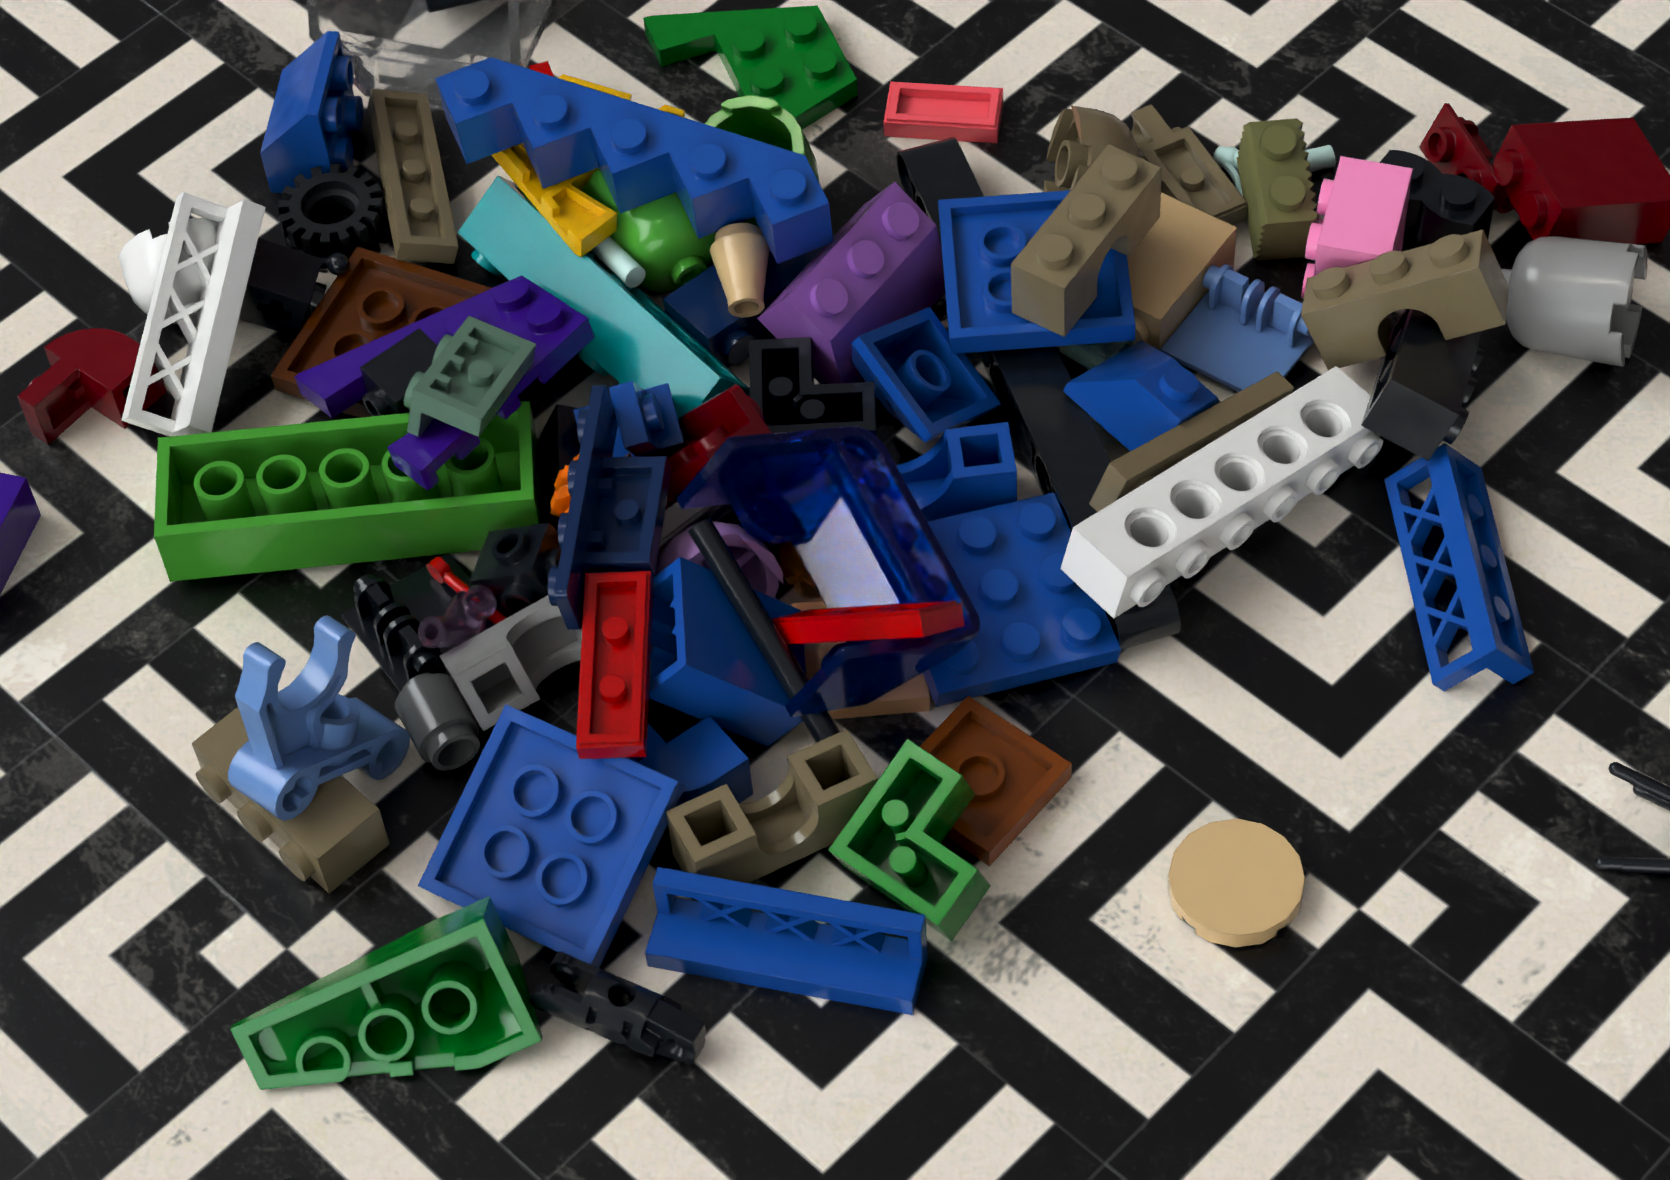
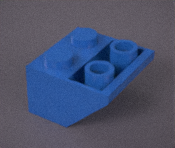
M327 31L281 72L260 152L271 193H282L286 186L296 189L293 179L299 174H302L307 180L312 178L310 170L312 168L320 166L322 174L330 173V164H340L343 173L348 170L350 165H353L352 135L354 130H361L364 109L361 96H354L353 58L350 55L344 54L339 31Z

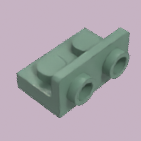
M468 316L454 336L446 334L441 339L434 353L432 365L426 373L418 371L412 377L404 396V406L410 408L407 432L420 437L435 418L480 437L534 362L536 343Z

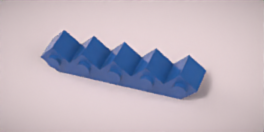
M493 57L435 78L446 119L466 164L522 143L543 189L599 168L620 214L676 192L698 239L715 233L726 225L740 223L754 217L777 264L833 243L829 202L805 155Z

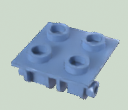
M1224 264L1221 268L1216 265H1211L1208 268L1202 285L1209 289V291L1162 346L1160 351L1171 356L1178 363L1240 392L1277 371L1286 378L1314 341L1301 316L1303 302L1300 303L1281 294L1280 289L1274 286L1264 292L1265 283L1259 279H1255L1249 285L1248 277L1235 272L1232 266Z

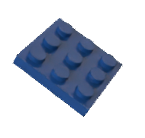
M1071 190L938 200L950 354L1135 341L1136 324L1127 255L1111 248L1106 254L1099 271L1096 299L1065 337L1012 313L1011 263Z
M1054 492L885 531L875 535L873 548L895 604L957 600V603H962L965 626L927 637L909 638L936 707L963 701L967 696L975 698L1117 663L1121 648L1105 610L1060 569L1071 531Z
M505 704L420 879L418 887L461 907H466L490 896L505 928L556 952H563L600 968L668 825L666 811L677 806L686 786L675 779L628 758L579 759L576 750V735Z

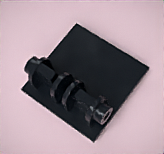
M449 553L443 555L441 558L449 565L452 573L484 598L469 582L470 578ZM426 566L391 586L385 579L375 578L371 574L360 577L353 586L355 607L341 614L343 620L355 632L357 638L399 692L402 691L404 685L410 679L420 674L439 673L450 676L440 655L495 625L445 582L443 584L437 582L430 575Z

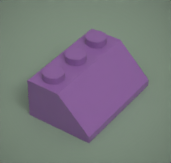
M893 182L865 203L833 237V243L825 245L757 319L777 339L811 337L814 378L820 384L865 382L852 364L851 343L864 333L925 308H932L945 293L942 249L936 224L896 182Z

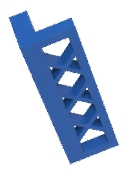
M1444 443L1437 447L1429 461L1420 457L1384 479L1432 684L1442 691H1446L1486 668L1514 684L1533 674L1534 670L1481 467ZM1430 477L1432 487L1421 510L1412 508L1408 490ZM1433 525L1443 528L1445 537L1432 561L1424 558L1422 548ZM1448 576L1456 580L1457 590L1446 612L1436 610L1434 599L1445 577ZM1458 628L1468 631L1473 650L1449 663L1447 651Z
M657 867L652 884L657 915L645 951L647 966L913 1015L928 957L925 915ZM676 895H677V896L688 897V898H694V899H696V900H698V901L688 900V899H683V898H677ZM750 909L760 910V911H763L764 913L754 912V911H752V910H750ZM816 921L827 922L831 925L821 924ZM883 933L908 937V939L887 936Z

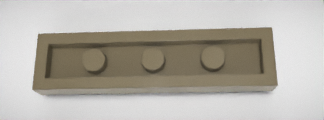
M371 89L368 112L396 260L454 264L459 246L427 93Z
M1277 371L1110 462L1089 504L1097 512L1285 398L1292 393L1294 387Z

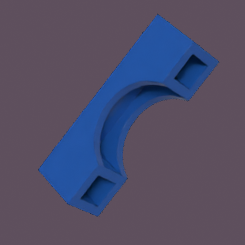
M1008 422L945 429L939 441L925 454L909 462L883 468H864L846 464L831 456L821 444L758 451L768 546L877 534L1017 501V469Z

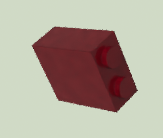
M1633 117L1511 125L1499 152L1494 158L1492 168L1495 177L1517 212L1521 223L1526 227L1533 240L1540 237L1559 236L1630 244L1661 243L1670 228V174Z

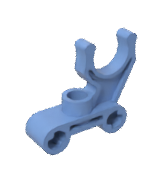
M328 615L321 617L314 626V646L305 667L289 686L279 692L278 684L286 665L285 659L259 642L249 645L243 654V669L235 699L249 741L237 751L232 759L228 770V781L236 790L283 821L297 817L309 806L316 794L318 785L358 768L376 780L386 778L400 766L410 746V736L406 729L356 697L347 698L338 694L348 676L349 656L355 639V632Z

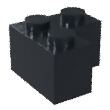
M811 337L749 340L750 397L761 408L764 422L774 435L752 451L758 456L759 450L821 444L831 456L841 462L857 467L879 468L874 382L815 385Z

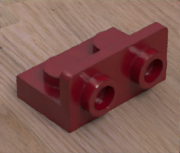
M739 385L731 386L678 418L681 430L690 443L667 458L672 471L667 504L722 475L774 436L764 422V415L759 405L750 396L746 395Z

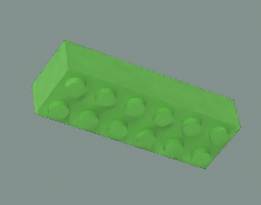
M530 401L520 402L521 406L507 419H503L497 414L480 435L479 440L481 443L463 460H459L453 455L436 471L439 482L428 491L394 465L387 447L408 434L409 413L158 438L154 539L169 581L481 551L489 531L542 524L539 446Z

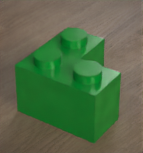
M907 739L831 845L829 851L845 868L904 909L912 913L925 915L926 924L951 941H953L991 887L977 868L941 844L975 796L974 791L961 774Z

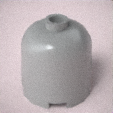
M1559 236L1540 237L1527 243L1518 253L1512 270L1502 269V273L1509 286L1506 322L1513 338L1522 346L1536 351L1622 367L1625 364V357L1630 358L1642 313V306L1631 304L1634 278L1646 280L1647 249L1645 245Z

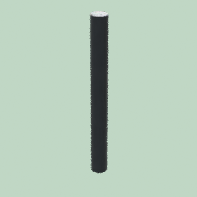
M707 518L688 530V533L815 742L817 743L839 733L838 727L711 518Z

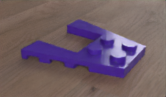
M521 275L294 376L301 395L333 418L362 400V396L367 393L360 370L362 365L419 328L438 345L446 334L454 336L466 318L471 316L536 343L534 362L495 414V416L499 414L501 418L507 419L521 406L518 395L536 378L545 384L595 337L589 319ZM434 418L420 437L408 433L387 447L394 465L428 491L439 482L436 471L453 455H455V458L463 460L481 442L479 437Z

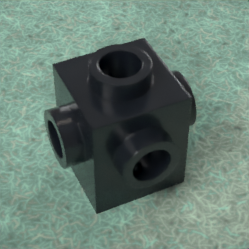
M550 523L489 531L469 582L488 603L506 618L548 595L550 568L552 566H559L561 549L558 542V531Z

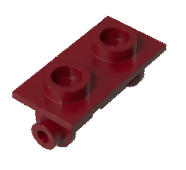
M1444 103L1419 146L1422 153L1442 174H1453L1471 179L1489 190L1495 197L1493 210H1497L1502 214L1510 212L1514 207L1494 175L1492 164H1490L1494 156L1479 136L1478 127L1473 121L1458 117L1451 105Z

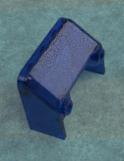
M857 426L728 437L676 498L681 509L731 504L743 528L752 537L774 544L792 542L827 608L957 600V603H962L965 626L921 638L845 641L846 643L835 645L823 657L821 669L785 705L790 717L869 704L959 653L980 630L979 615L891 455L885 445L868 430Z

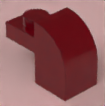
M103 328L77 330L47 344L44 349L51 367L42 375L34 378L27 388L17 396L31 434L49 445L91 407L126 429L130 423L121 420L140 344L123 333ZM153 363L150 376L159 372L155 363ZM163 378L148 385L142 410L146 411L167 392Z

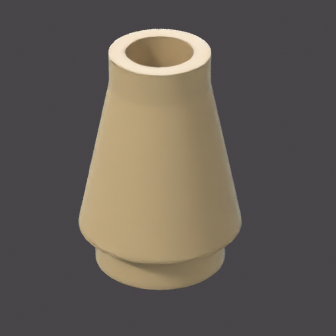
M750 223L726 225L716 232L714 236L715 242L710 247V254L727 298L729 313L741 318L752 317L760 314L765 308L763 296L770 248L758 226Z

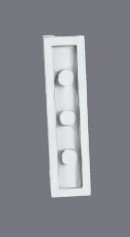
M186 192L177 195L121 421L170 437L212 432L265 212L264 206L242 199L227 208ZM190 213L218 223L215 245L198 253L186 231ZM183 248L190 258L178 264L181 249ZM214 253L208 271L202 259ZM193 264L199 275L202 291L199 302L185 309L172 286L176 272ZM168 306L173 316L164 320ZM197 310L193 324L188 315ZM177 322L189 345L186 357L171 365L159 345L162 328ZM153 363H155L159 372L150 376ZM183 367L179 381L174 371ZM161 378L164 379L175 399L171 419L142 410L148 385Z

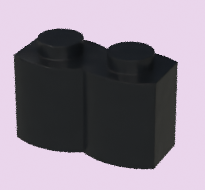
M1389 150L1379 162L1413 168L1403 247L1417 248L1432 244L1447 235H1464L1482 229L1487 239H1489L1495 197L1485 187L1462 176L1442 174L1428 160L1406 151Z

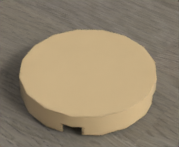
M1242 819L1210 822L1189 833L1174 851L1168 873V891L1172 909L1182 921V918H1184L1189 925L1195 928V934L1208 942L1235 948L1263 944L1276 937L1277 931L1285 927L1289 921L1290 925L1299 913L1305 884L1300 856L1287 839L1262 823Z

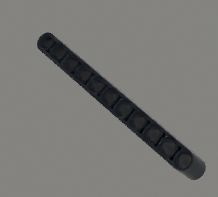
M954 137L897 152V168L903 190L936 224L941 243L938 200L984 197L957 139ZM1056 346L978 352L1042 494L1055 493L1072 532L1074 526L1097 513L1089 503L1111 461L1088 413L1063 392L1066 384L1072 379ZM1169 584L1164 587L1163 591L1153 602L1145 607H1139L1136 604L1114 619L1106 612L1121 650L1180 633L1181 630L1179 609Z

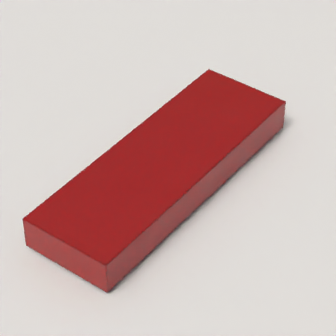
M651 571L585 573L576 750L579 759L647 757L654 585Z
M957 600L808 609L772 619L787 644L921 638L965 626L962 603H957Z

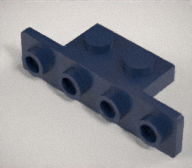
M592 385L588 409H581L578 414L577 433L581 447L578 460H572L568 468V490L571 497L569 512L561 513L558 521V542L561 549L559 566H552L548 575V597L550 604L558 606L568 630L582 629L585 573L651 571L652 577L655 576L672 474L667 456L612 457L618 423L606 385Z

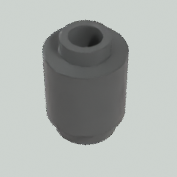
M424 673L413 677L404 685L395 701V711L408 731L420 757L424 761L432 763L434 768L442 771L453 770L468 763L480 748V741L478 739L479 726L453 679L445 674Z

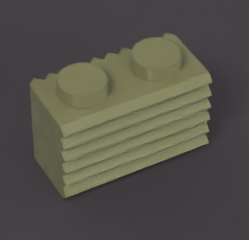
M1297 118L1249 122L1243 126L1244 131L1240 139L1241 144L1239 145L1240 150L1238 151L1237 164L1243 198L1248 205L1246 217L1253 258L1258 261L1305 257L1311 223H1318L1320 215L1316 212L1318 204L1314 202L1316 194L1312 192L1314 183L1311 182L1312 173L1309 172L1311 163L1307 161L1309 153L1305 151L1307 143L1303 141L1305 133L1301 131L1303 122Z

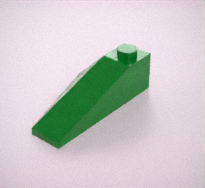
M490 896L411 931L238 1021L230 1028L260 1090L343 1082L346 1077L390 1073V1077L413 1075L415 1070L455 1067V1071L478 1069L539 1043L543 1038L534 1006L528 1001L530 993L518 954Z

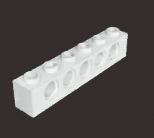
M1335 366L1074 526L1060 569L1113 619L1136 604L1139 607L1147 606L1172 581L1180 576L1184 578L1194 576L1205 566L1210 557L1226 547L1229 550L1238 548L1249 538L1254 529L1266 521H1280L1294 508L1299 500L1312 492L1315 495L1324 493L1334 484L1339 475L1353 466L1359 469L1370 463L1383 445L1380 435L1361 426L1370 395Z

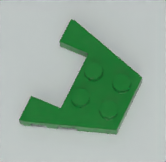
M818 5L652 15L643 18L645 34L661 67L717 51L739 97L754 95L775 100L781 108L794 116L802 130L858 95L857 78Z

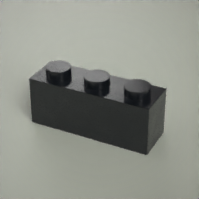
M1405 309L1390 332L1387 356L1382 358L1361 426L1429 461L1442 441L1451 445L1461 432L1469 415V411L1464 409L1478 381V379L1472 376L1481 363L1486 351L1485 347L1479 345L1482 331L1445 340L1437 322L1431 316L1419 310Z

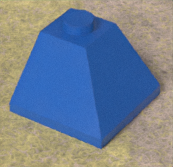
M930 307L864 333L851 343L852 364L866 382H874L875 397L880 400L892 416L924 443L943 435L945 429L961 427L995 411L1001 405L998 398L964 353L950 354L949 333Z
M1142 340L1069 381L1063 390L1066 395L1129 451L1138 448L1220 403L1218 397L1206 388L1192 372L1181 366L1171 356Z

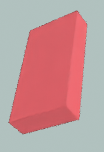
M890 81L883 122L884 137L932 140L954 137L957 141L998 144L1004 102L1003 88Z

